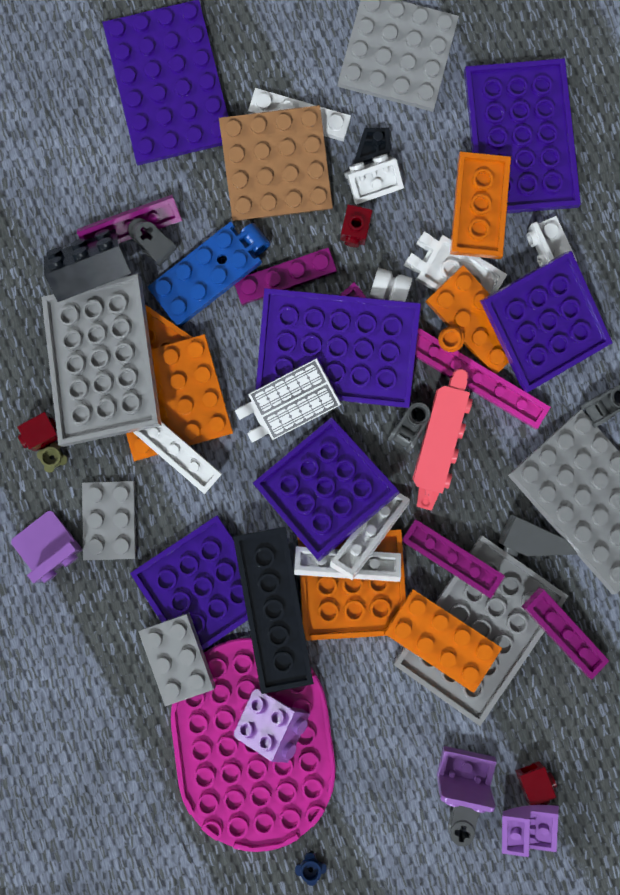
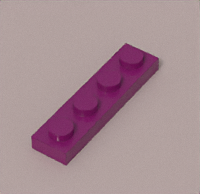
M169 195L78 228L77 234L79 239L84 238L87 240L95 237V234L101 230L109 229L110 231L116 229L122 243L132 239L128 233V226L136 218H143L153 223L158 229L180 222L182 219L173 195ZM144 227L140 229L142 235L145 234Z
M328 247L247 275L235 284V288L241 305H245L264 298V288L288 290L337 273Z
M416 519L402 539L403 543L490 599H492L505 579V575Z
M539 587L522 605V608L591 680L609 662L606 656L544 589Z

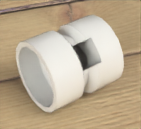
M378 267L369 298L405 302L412 278L402 274L393 277L392 271Z

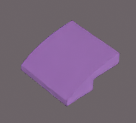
M528 805L503 811L502 854L529 857V849L557 852L559 806Z

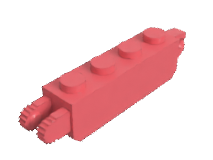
M463 369L454 370L455 372H452L453 374L448 386H442L435 392L430 419L427 422L412 479L418 487L416 506L426 510H432L439 493L443 494L444 488L448 489L450 486L452 474L448 472L451 463L455 464L458 457L459 449L455 448L457 439H462L466 427V424L462 423L464 413L469 414L473 399L469 398L470 392L465 391L469 375Z

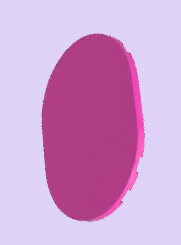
M251 637L228 640L204 652L216 688L176 702L171 707V730L179 789L188 813L192 815L201 829L214 840L242 851L262 852L275 850L297 841L311 827H314L325 812L333 792L335 758L326 697L322 685L312 668L314 684L267 693L289 707L300 708L310 713L307 720V728L300 735L294 756L288 763L271 762L234 737V731L250 696L255 689L260 690Z

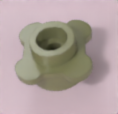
M56 442L51 443L50 447L41 449L37 453V458L44 465V470L49 473L54 472L56 467L64 466L68 462L67 456L63 455L60 450L61 446ZM51 455L55 456L54 460L50 459Z

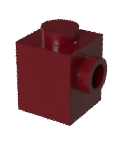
M347 205L340 240L345 241V245L355 248L359 247V245L365 246L372 210Z
M43 412L17 426L20 432L18 439L25 449L38 451L58 440L56 422L52 415L47 412Z
M540 761L515 770L529 805H548L550 800L556 798L553 788L557 787L551 772L547 773L545 766Z

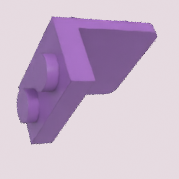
M47 511L11 540L12 546L32 570L27 575L32 583H47L57 575L55 572L63 565L64 567L69 566L78 558L77 554L83 550L53 511Z
M255 689L234 731V737L271 762L288 763L296 752V744L300 735L307 728V720L310 713L300 708L289 707L269 694H261V690Z
M443 746L437 771L441 801L452 807L464 806L480 813L486 811L494 812L495 802L491 790V782L496 766V758Z

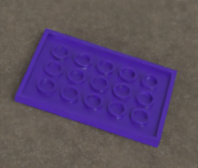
M193 0L102 22L137 166L222 146L219 118L228 117L200 1Z
M565 58L465 66L464 77L472 153L511 157L506 214L578 208L581 205Z
M264 288L256 390L318 358L340 401L409 408L421 303Z

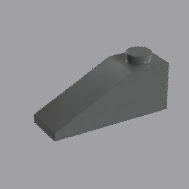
M510 514L498 541L504 545L503 550L516 557L519 553L525 556L578 554L566 539Z

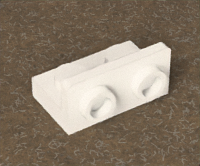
M383 154L374 157L373 163L364 165V162L349 166L350 171L344 172V175L348 179L355 204H360L404 188L396 158Z
M557 216L541 223L534 222L527 229L528 243L531 247L535 246L539 254L537 256L539 266L567 251H572Z

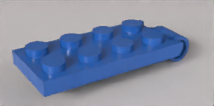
M229 222L147 286L177 327L180 328L261 265L262 261L256 256L267 250L270 242L255 223L247 225L238 234L234 229L233 223ZM226 256V263L219 264V257Z

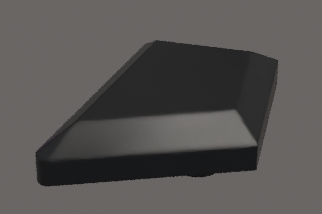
M390 127L364 128L354 164L365 163L373 160L374 157L390 154Z

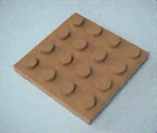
M320 105L219 118L233 222L330 210L333 208Z

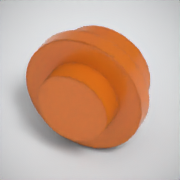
M446 327L439 334V345L447 352H456L464 344V334L457 327Z

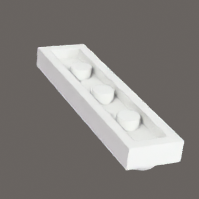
M255 88L248 114L316 105ZM320 107L324 136L344 142L351 115Z
M162 421V426L133 432L204 494L222 475L219 470Z
M400 493L352 533L331 560L330 567L353 580L407 508L410 499Z
M296 546L294 575L348 578L330 567L331 560L340 549L332 550L318 562L307 547ZM373 552L354 579L400 582L401 553Z

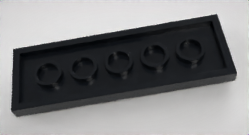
M279 527L233 536L261 694L314 684L286 528Z

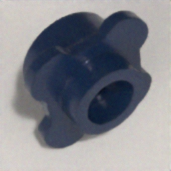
M308 852L305 854V859L302 863L296 865L295 873L297 876H301L309 886H314L320 879L321 874L326 872L327 867L324 862H319L315 858L314 853ZM313 867V871H309L308 868Z

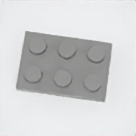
M135 481L82 483L83 560L136 559Z
M190 613L138 631L165 706L216 688Z

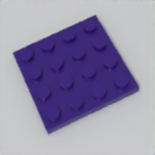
M572 251L561 254L480 300L522 390L527 393L613 343Z
M332 417L253 482L254 486L318 562L400 494L399 490Z
M218 515L130 573L161 622L190 613L203 650L248 621L234 539Z

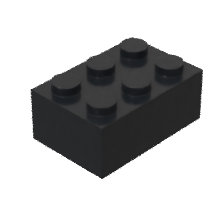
M109 229L101 230L95 234V237L87 240L84 238L77 239L70 244L71 246L64 249L54 248L44 256V276L57 302L131 274L128 257L116 229L110 231Z

